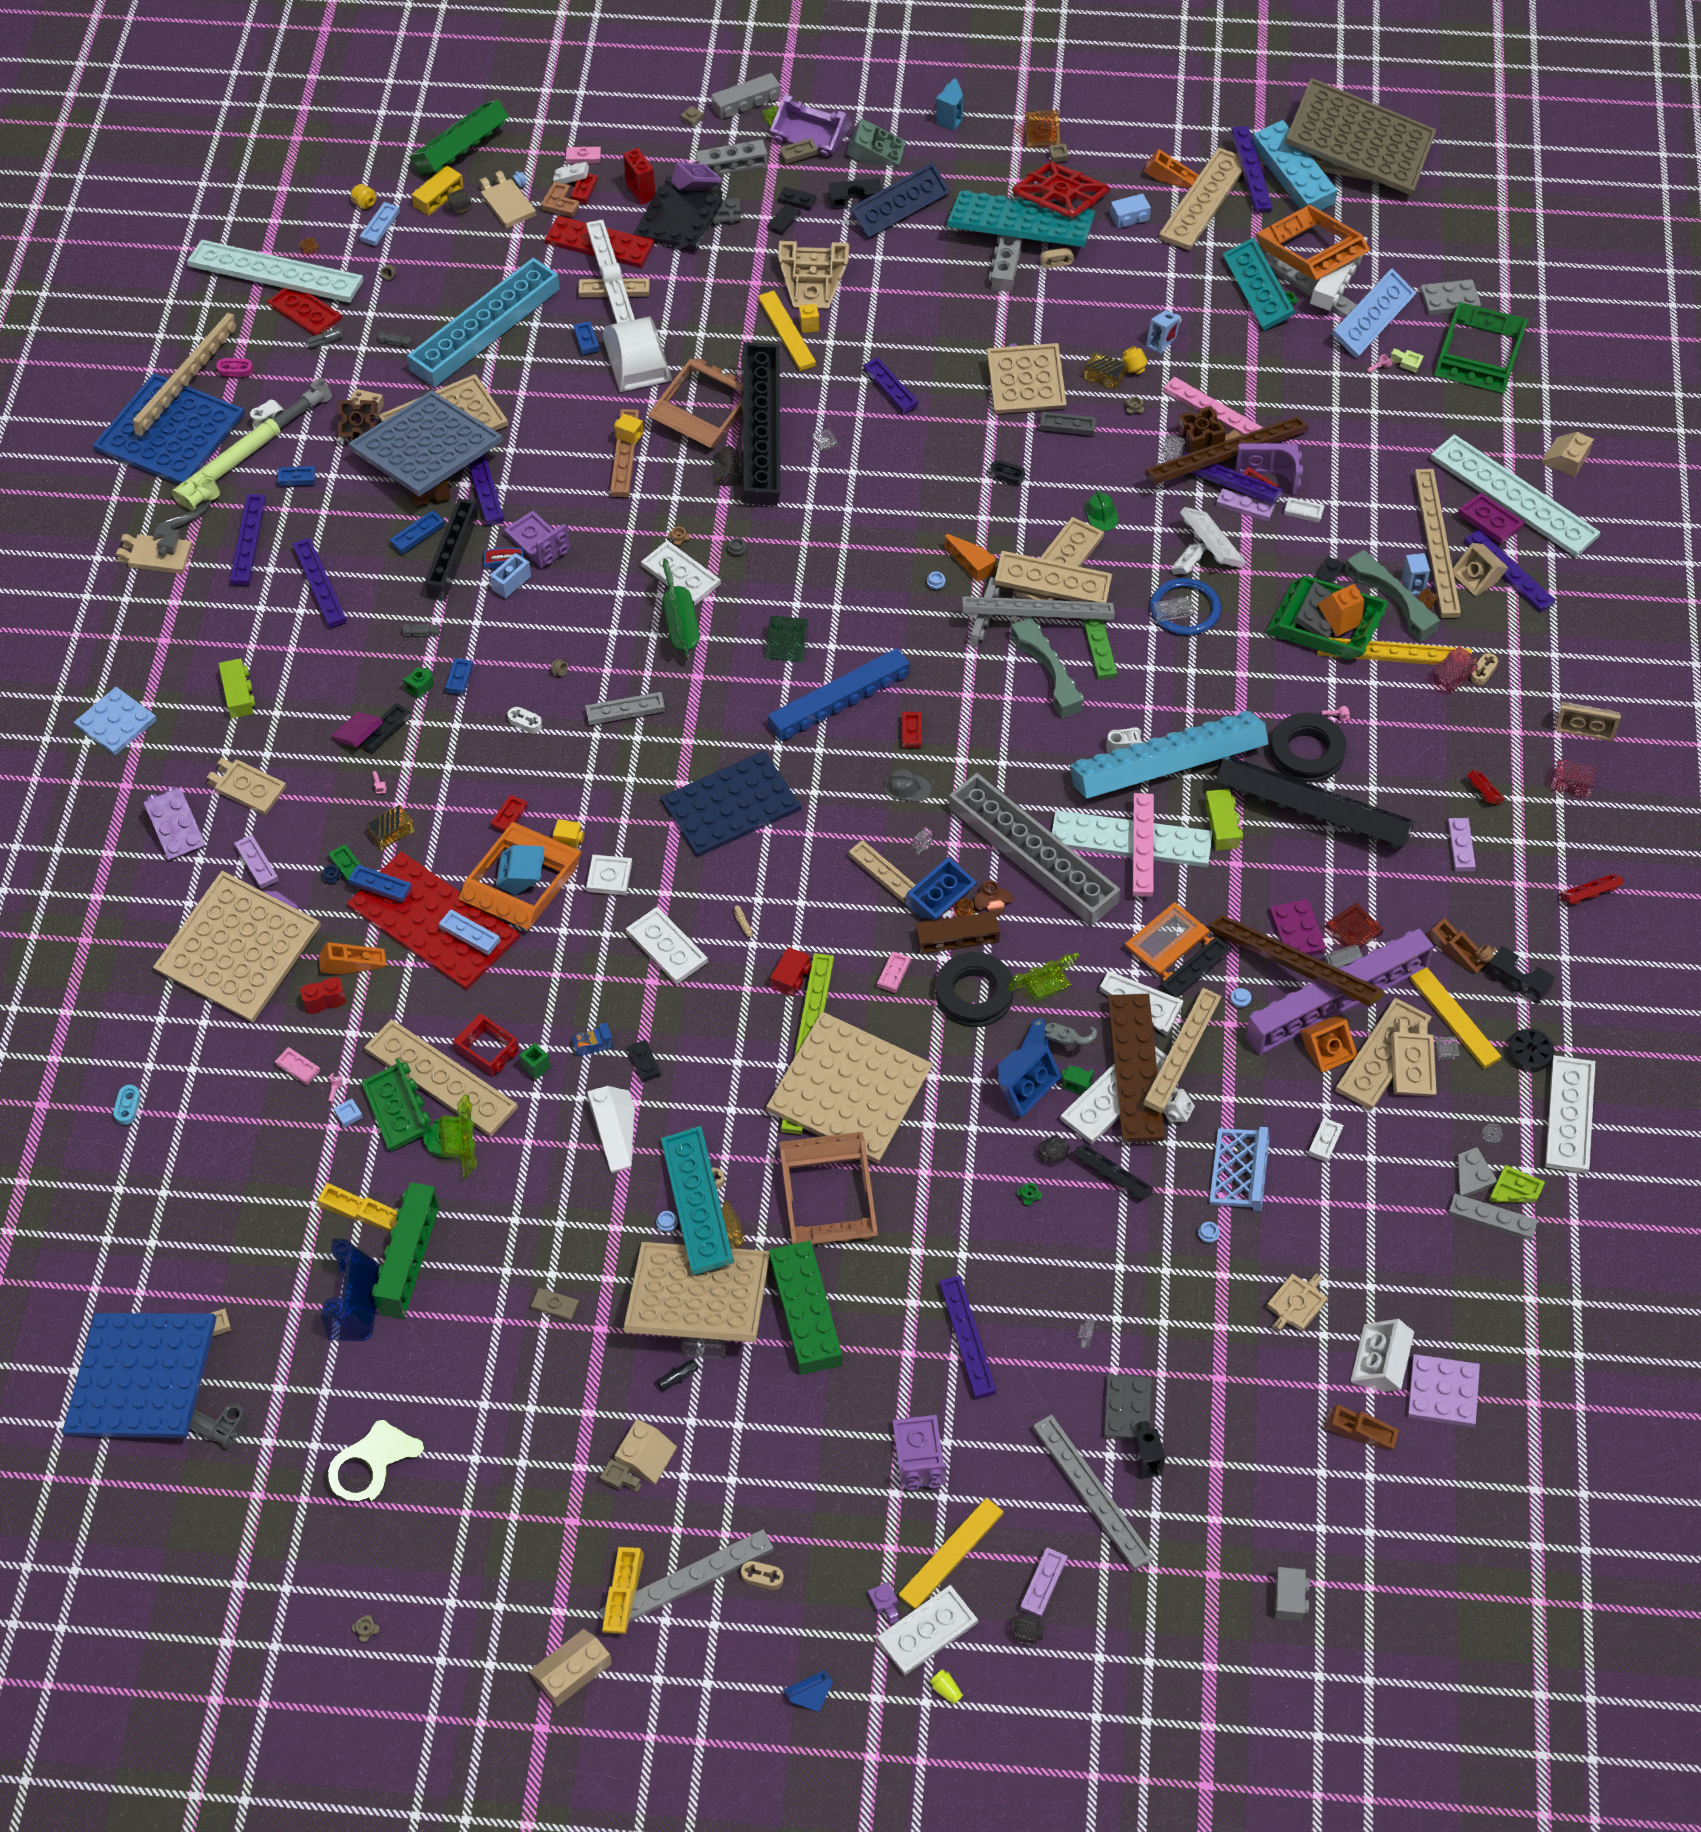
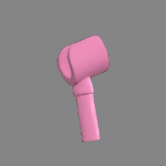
M1383 354L1380 356L1379 362L1368 368L1367 371L1370 373L1381 366L1389 368L1392 365V361L1387 355Z
M1342 706L1338 710H1322V715H1339L1341 721H1348L1350 719L1349 709L1346 706Z
M373 771L376 793H386V782H380L377 772Z
M334 1073L330 1075L331 1092L328 1099L329 1103H333L337 1089L343 1085L342 1074H340V1078L334 1080Z

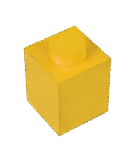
M816 303L799 305V321L802 333L819 331V314Z
M623 414L614 424L616 438L636 445L644 434L643 421L632 416Z
M558 819L553 832V839L578 849L579 843H583L584 831H582L581 823Z

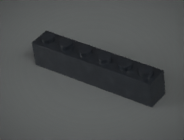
M458 498L425 581L428 597L446 600L478 518L476 501Z

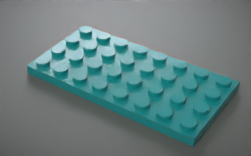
M965 190L960 191L949 216L947 227L1085 247L1095 218V211L1087 208L1079 215L1074 216V218H1068L1045 207L1042 209L1038 207V204L1021 198L1011 199L1002 195L991 196L987 193L977 194Z

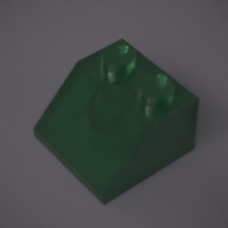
M770 615L766 659L804 663L808 638V619Z

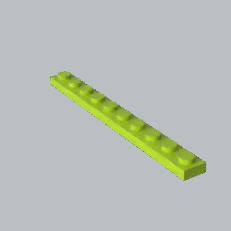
M814 953L795 1057L822 1011L825 1012L834 963L833 955ZM783 1119L781 1132L802 1135L803 1128Z

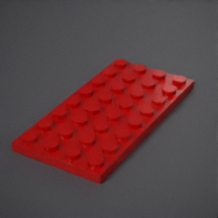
M402 851L380 872L411 883L412 888L403 903L365 889H361L347 902L349 909L465 991L520 938L519 932L493 914L459 900L460 891ZM450 910H453L500 936V942L487 955L442 930L439 927L440 921Z

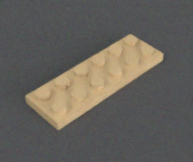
M1072 517L1040 559L1081 567L1103 539L1104 532ZM1015 590V595L1022 599L1056 600V597Z
M1001 551L994 585L1070 601L1106 603L1112 574Z
M1395 998L1338 1083L1335 1091L1373 1110L1393 1079L1391 1034L1396 1032L1395 1022H1398V1019H1407L1408 1033H1415L1414 1024L1418 1023V1020H1427L1429 1024L1432 1016Z

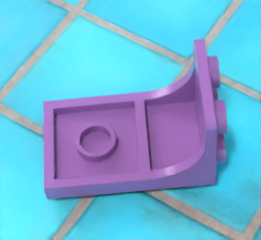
M1238 444L1235 471L1244 474L1249 467L1259 474L1281 475L1290 482L1292 495H1296L1297 489L1301 487V478L1299 476L1303 475V466L1299 465L1302 457L1301 451H1298V444Z
M531 511L504 529V534L519 548H523V552L540 568L552 563L553 560L570 550L567 526L563 524L553 530L534 511Z
M176 787L168 788L164 791L165 794L160 796L153 794L145 798L146 801L143 802V808L152 822L168 861L206 846L181 787L177 789Z
M937 1415L893 1420L901 1489L917 1490L925 1486L937 1488L946 1484V1463L943 1462Z

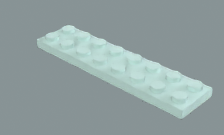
M1055 811L1052 834L1070 849L1133 858V820ZM1154 823L1153 861L1208 868L1213 831Z

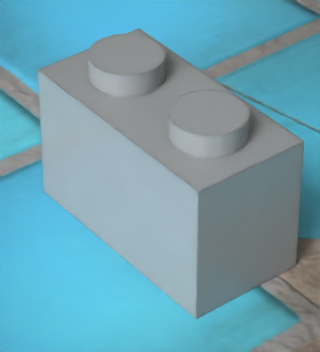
M1278 1567L1275 1589V1619L1302 1621L1304 1614H1308L1309 1600L1305 1599V1592H1309L1310 1579L1306 1578V1569Z

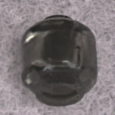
M461 189L447 195L448 201L445 202L448 211H452L455 215L468 211L472 204L467 191L464 192Z
M1052 1135L1039 1143L1037 1154L1042 1163L1054 1166L1067 1159L1070 1146L1065 1138L1062 1139L1058 1135Z
M1020 1613L1017 1618L1013 1617L1010 1636H1014L1016 1643L1034 1646L1037 1644L1038 1639H1043L1045 1626L1040 1625L1041 1619L1039 1616Z

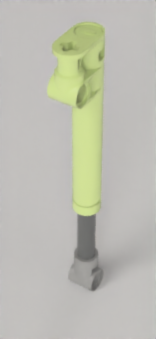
M323 378L313 381L311 384L312 388L301 395L300 400L273 420L271 418L267 419L263 424L259 425L171 491L174 499L191 511L196 510V505L202 501L216 499L220 495L216 480L273 437L277 436L283 426L307 408L311 409L319 402H327L332 398L327 381Z

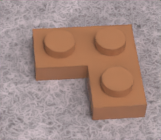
M554 182L541 203V210L573 218L579 208V201L566 198L570 192V185Z

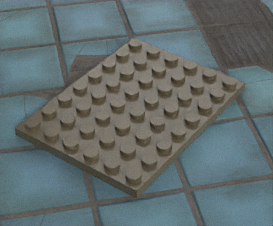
M1311 78L1284 143L1412 196L1436 129Z

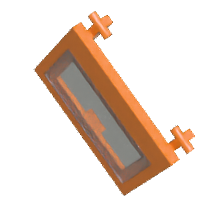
M1174 902L1125 943V947L1158 975H1161L1164 981L1173 974V972L1168 974L1165 971L1199 941L1202 940L1205 946L1214 937L1209 939L1207 935L1210 930Z

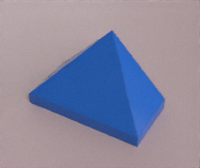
M823 1670L783 1689V1692L790 1702L820 1712L833 1681L828 1673Z

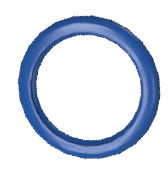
M1178 578L1165 582L1156 589L1150 600V610L1155 621L1163 629L1174 634L1190 636L1205 632L1214 626L1221 614V602L1216 592L1207 584L1191 578ZM1174 588H1194L1208 596L1212 604V611L1209 618L1199 625H1176L1169 622L1161 614L1159 609L1161 597L1167 591Z

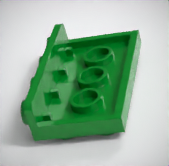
M399 1057L395 1059V1065L362 1081L386 1145L391 1152L432 1131L429 1125L432 1120L428 1112L423 1110L425 1103L421 1095L416 1093L418 1086L415 1080L409 1076L411 1069L406 1061L402 1062Z

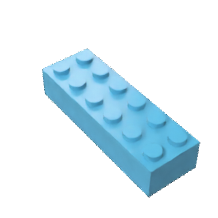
M1283 120L1253 134V143L1257 154L1300 210L1311 205L1321 211L1336 204L1337 189L1311 155L1284 143L1290 128Z

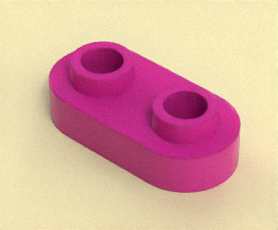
M223 358L216 364L218 373L222 376L246 377L253 372L252 362L248 359Z

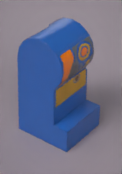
M607 1023L600 1024L597 1029L580 1032L572 1037L575 1052L579 1056L614 1048Z

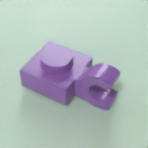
M889 1582L869 1590L868 1596L877 1614L884 1611L891 1625L898 1622L899 1614L894 1607L898 1605V1599Z

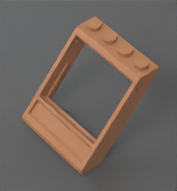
M699 357L697 359L690 358L651 409L648 416L710 448H716L741 415V400L720 428L668 402L691 371L697 372L698 370L736 389L740 395L741 382L737 381L738 377L728 373L725 375L722 373V369L715 365H712V367L706 365L707 361Z
M863 1132L779 1142L792 1244L811 1240L812 1244L824 1245L832 1241L847 1242L856 1238L870 1239L873 1236H878ZM861 1160L870 1218L809 1227H794L791 1203L793 1196L789 1169Z

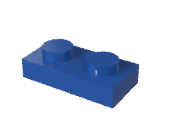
M591 322L573 325L582 355L599 351V345Z
M315 466L279 467L278 486L315 485Z
M454 658L445 686L446 693L465 695L473 669V660Z

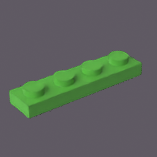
M1083 619L1098 680L1117 678V670L1103 620Z

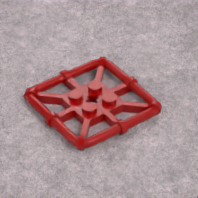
M1049 161L1036 171L1030 172L1026 178L1012 188L1015 196L1038 204V207L1042 209L1045 207L1068 218H1074V216L1079 215L1088 207H1093L1096 201L1105 196L1110 190L1108 184L1085 176L1083 172H1076L1056 164L1053 161ZM1049 171L1052 176L1047 178L1042 176V174ZM1058 172L1063 173V174H1065V175H1067V176H1070V177L1068 178V177H1066V176H1063V175L1059 174ZM1082 192H1097V193L1094 194L1093 196H1089V195H1087V194H1085V193H1082ZM1030 193H1042L1044 196L1039 198ZM1074 198L1083 202L1075 209L1071 203V200ZM1056 199L1060 203H1064L1066 209L1049 201Z

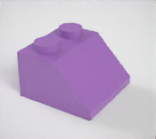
M676 163L671 180L678 190H693L697 192L709 190L713 187L714 183L719 184L722 181L706 164Z

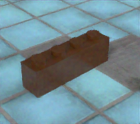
M982 912L976 915H962L956 918H943L936 921L916 923V939L921 955L999 943L1000 930L996 913Z

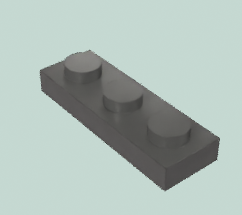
M1042 412L1040 430L1094 436L1096 417Z

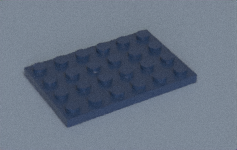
M765 750L661 796L662 804L696 857L702 856L801 810V804Z

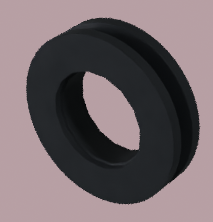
M1298 713L1283 719L1276 726L1272 735L1270 755L1275 767L1282 774L1306 783L1320 782L1332 777L1341 768L1346 750V739L1340 727L1331 719L1315 713ZM1299 736H1312L1321 740L1327 747L1328 752L1318 759L1308 760L1295 755L1290 750L1288 744L1292 739Z
M982 952L959 954L948 960L937 975V1004L948 1019L966 1027L991 1025L1003 1018L1012 1005L1014 990L1012 974L1001 960L992 955ZM976 975L984 977L994 985L995 994L991 999L983 1003H968L958 998L955 994L954 987L956 983L967 976Z

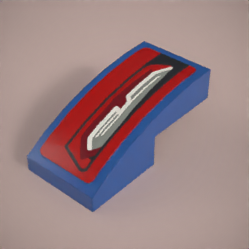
M495 548L484 551L483 568L497 569L514 553L523 558V548Z

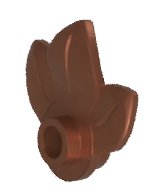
M988 880L981 885L980 892L975 895L974 905L977 910L987 908L988 912H995L996 916H1001L1004 911V903H1012L1014 900L1010 891L1000 888L996 881Z

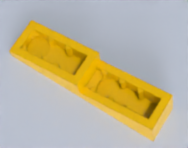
M326 1183L317 1200L316 1207L391 1232L392 1228L396 1227L397 1210L368 1197L364 1200L329 1183Z
M618 1547L612 1587H609L603 1633L626 1634L644 1559L641 1548Z

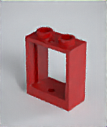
M635 148L623 153L625 184L640 205L650 202L656 193L654 169L640 149Z
M481 1013L453 1040L456 1053L491 1077L497 1072L502 1071L510 1058H514L519 1051L518 1039ZM484 1032H487L506 1045L490 1063L469 1049Z

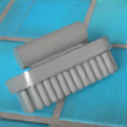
M1350 945L1323 956L1325 963L1336 968L1346 967L1353 963L1355 959L1363 958L1358 945Z

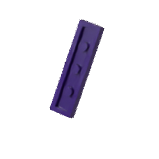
M878 357L863 364V370L903 414L918 407V401Z

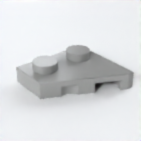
M1477 1147L1458 1154L1459 1195L1468 1197L1496 1186L1497 1179Z

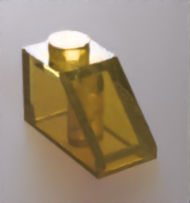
M725 1200L722 1211L731 1248L738 1249V1246L743 1245L745 1234H743L742 1224L731 1203Z

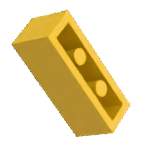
M448 166L444 167L412 193L413 206L429 216L448 201L454 193L459 192L464 187L462 175Z

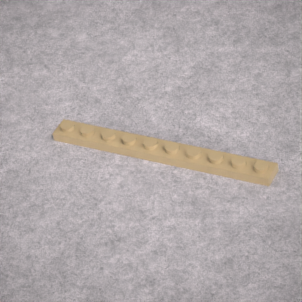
M227 313L133 419L135 434L142 436L150 428L151 424L159 418L164 409L170 405L172 400L188 385L200 368L207 363L208 359L216 353L217 349L225 343L229 335L235 331L236 323L233 314Z
M1415 469V481L1441 618L1460 617V605L1434 469Z

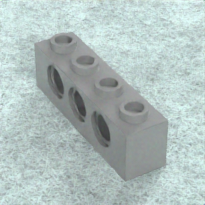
M763 140L696 151L697 163L706 164L717 175L768 166L767 151Z
M998 235L997 245L999 246H995L994 257L996 259L992 260L991 266L993 272L989 273V282H992L991 290L1012 292L1023 238Z

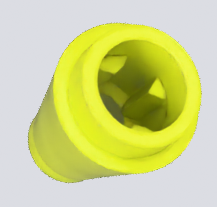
M942 1669L930 1680L933 1686L932 1689L953 1705L962 1698L963 1694L949 1672L946 1673Z

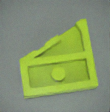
M1505 1165L1489 1201L1537 1202L1545 1181Z

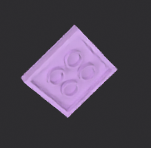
M1414 1354L1412 1359L1408 1418L1474 1428L1476 1424L1480 1364Z

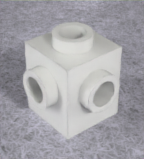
M1174 1089L1163 1112L1170 1122H1187L1195 1106L1184 1089Z

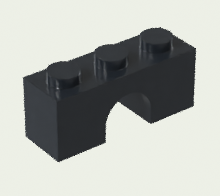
M880 178L829 183L831 210L848 209V201L850 199L860 198L865 200L881 191Z
M1501 946L1489 962L1486 973L1493 979L1506 984L1510 989L1523 994L1527 999L1540 1004L1552 988L1555 976L1538 966L1529 974L1519 972L1516 969L1519 955Z

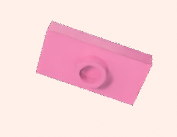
M567 147L566 164L600 163L601 147Z
M892 951L877 982V987L896 993L911 963V957Z
M289 1047L275 1060L276 1066L305 1085H308L320 1072V1067Z

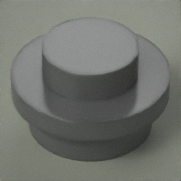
M733 538L728 544V551L732 555H741L746 551V543L741 538Z

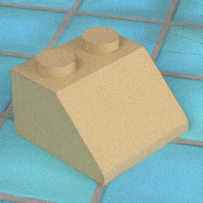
M1579 432L1559 436L1541 463L1575 477L1589 456L1594 439Z
M1472 543L1454 566L1453 574L1469 591L1478 596L1497 583L1508 567L1484 544Z
M636 1419L615 1454V1460L629 1467L631 1474L656 1485L674 1455L677 1446L657 1428Z

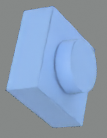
M353 1099L334 1108V1112L344 1128L363 1118Z

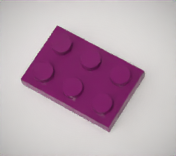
M1482 493L1459 508L1457 515L1500 544L1522 529L1525 523Z
M1309 899L1271 906L1269 908L1280 942L1310 956L1326 953L1327 948Z

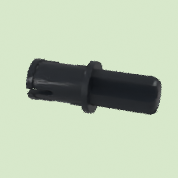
M690 1359L677 1368L673 1367L672 1371L657 1379V1384L664 1392L674 1384L682 1383L683 1379L697 1371L699 1366L694 1359Z

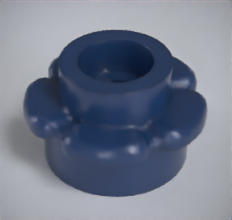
M330 864L324 867L322 879L325 882L335 883L341 878L342 874L336 865Z

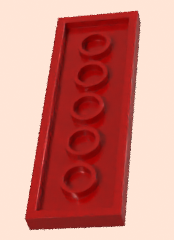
M557 216L544 239L545 244L596 257L586 223ZM606 228L616 262L642 269L654 246V240Z

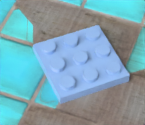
M115 687L75 720L74 725L116 756L156 722L157 718L152 712L118 687Z

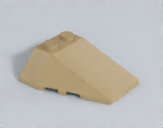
M779 241L778 258L793 308H799V305L816 303L817 309H829L849 261V243L832 242L831 248L797 247V241Z

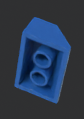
M947 857L907 892L905 905L919 917L936 921L976 886L977 881L950 857Z

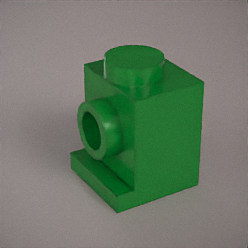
M417 667L407 678H403L405 691L420 700L434 686L432 672L428 668L421 669Z
M1069 1065L1067 1069H1063L1060 1080H1063L1062 1089L1081 1096L1090 1088L1093 1082L1094 1070L1090 1069L1087 1072L1080 1067Z

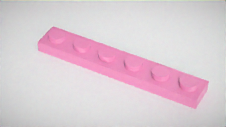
M1176 377L1164 386V393L1197 412L1198 409L1212 406L1217 414V422L1221 421L1223 427L1230 431L1235 429L1244 435L1263 428Z
M1134 793L1133 896L1153 897L1154 794Z

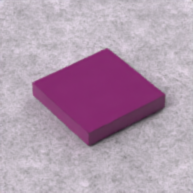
M357 711L331 737L336 742L358 747L383 722L380 717Z

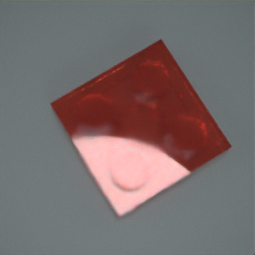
M1357 902L1326 922V928L1345 947L1358 945L1359 949L1383 934L1384 930Z

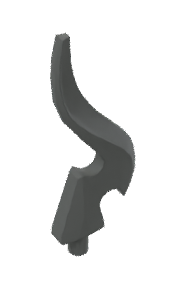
M206 500L196 510L168 519L155 528L154 540L163 538L157 543L159 550L157 554L159 557H164L167 552L174 554L180 537L179 529H173L202 515L208 509L212 500Z

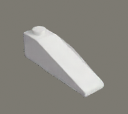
M611 1086L587 1091L590 1108L611 1173L632 1168L635 1107L630 1092Z

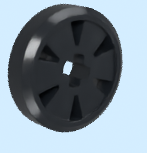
M1527 1028L1519 1030L1512 1035L1507 1047L1509 1059L1516 1067L1525 1071L1536 1072L1545 1069L1551 1063L1554 1056V1045L1552 1040L1542 1031ZM1528 1047H1530L1531 1050H1534V1053H1531L1530 1050H1527Z

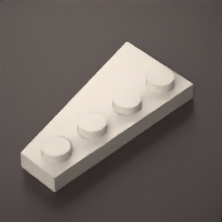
M1110 971L1107 972L1100 986V991L1107 996L1149 993L1153 1027L1165 1036H1168L1184 1002L1181 999Z

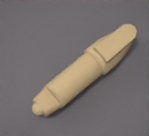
M736 905L734 908L735 918L747 937H752V929L740 906Z

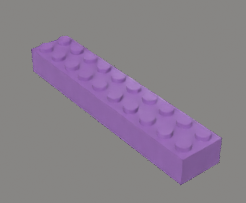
M1419 928L1413 932H1407L1398 940H1391L1386 946L1380 949L1376 948L1369 955L1363 958L1359 957L1353 963L1346 967L1341 966L1338 969L1385 991L1410 978L1416 972L1426 967L1428 968L1434 945ZM1318 982L1309 983L1301 990L1287 994L1284 999L1278 1002L1273 1001L1266 1008L1254 1011L1249 1016L1245 1038L1260 1056L1301 1035L1300 1030L1332 1016L1339 1015L1361 1002Z

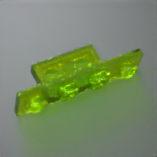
M1078 953L1066 954L1060 960L1047 962L1043 967H1034L1023 975L1019 973L1011 979L1012 982L1007 989L1010 992L1026 985L1035 1001L1068 989L1071 984L1062 970L1073 966L1080 955Z
M464 1094L457 1103L458 1117L442 1115L439 1119L442 1156L461 1158L463 1177L467 1178L476 1169L477 1159L474 1156L475 1140L472 1133L474 1123L471 1121L472 1103H470L469 1095Z

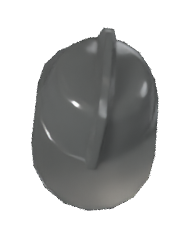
M900 769L891 774L886 780L885 792L891 798L920 802L930 796L931 785L924 777L913 775L909 770Z

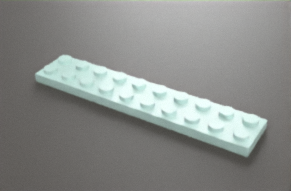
M206 240L200 241L187 260L189 267L349 303L363 283V275Z
M1455 434L1431 454V460L1508 510L1575 557L1579 556L1600 536V531Z

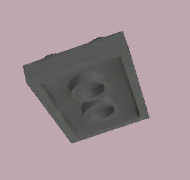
M1314 581L1294 621L1313 634L1329 638L1333 629L1317 604L1332 593Z
M1107 1375L1104 1439L1134 1441L1135 1432L1137 1431L1136 1424L1141 1421H1148L1150 1423L1152 1378Z

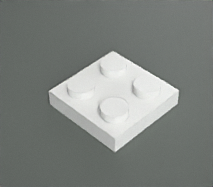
M592 855L586 886L587 892L627 895L632 858Z

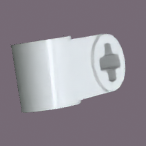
M269 400L263 405L252 409L250 416L253 419V429L269 418L273 420L285 410L275 400Z
M1133 727L1110 731L1106 742L1107 752L1111 753L1114 749L1128 748L1134 743H1144L1140 737L1141 730Z

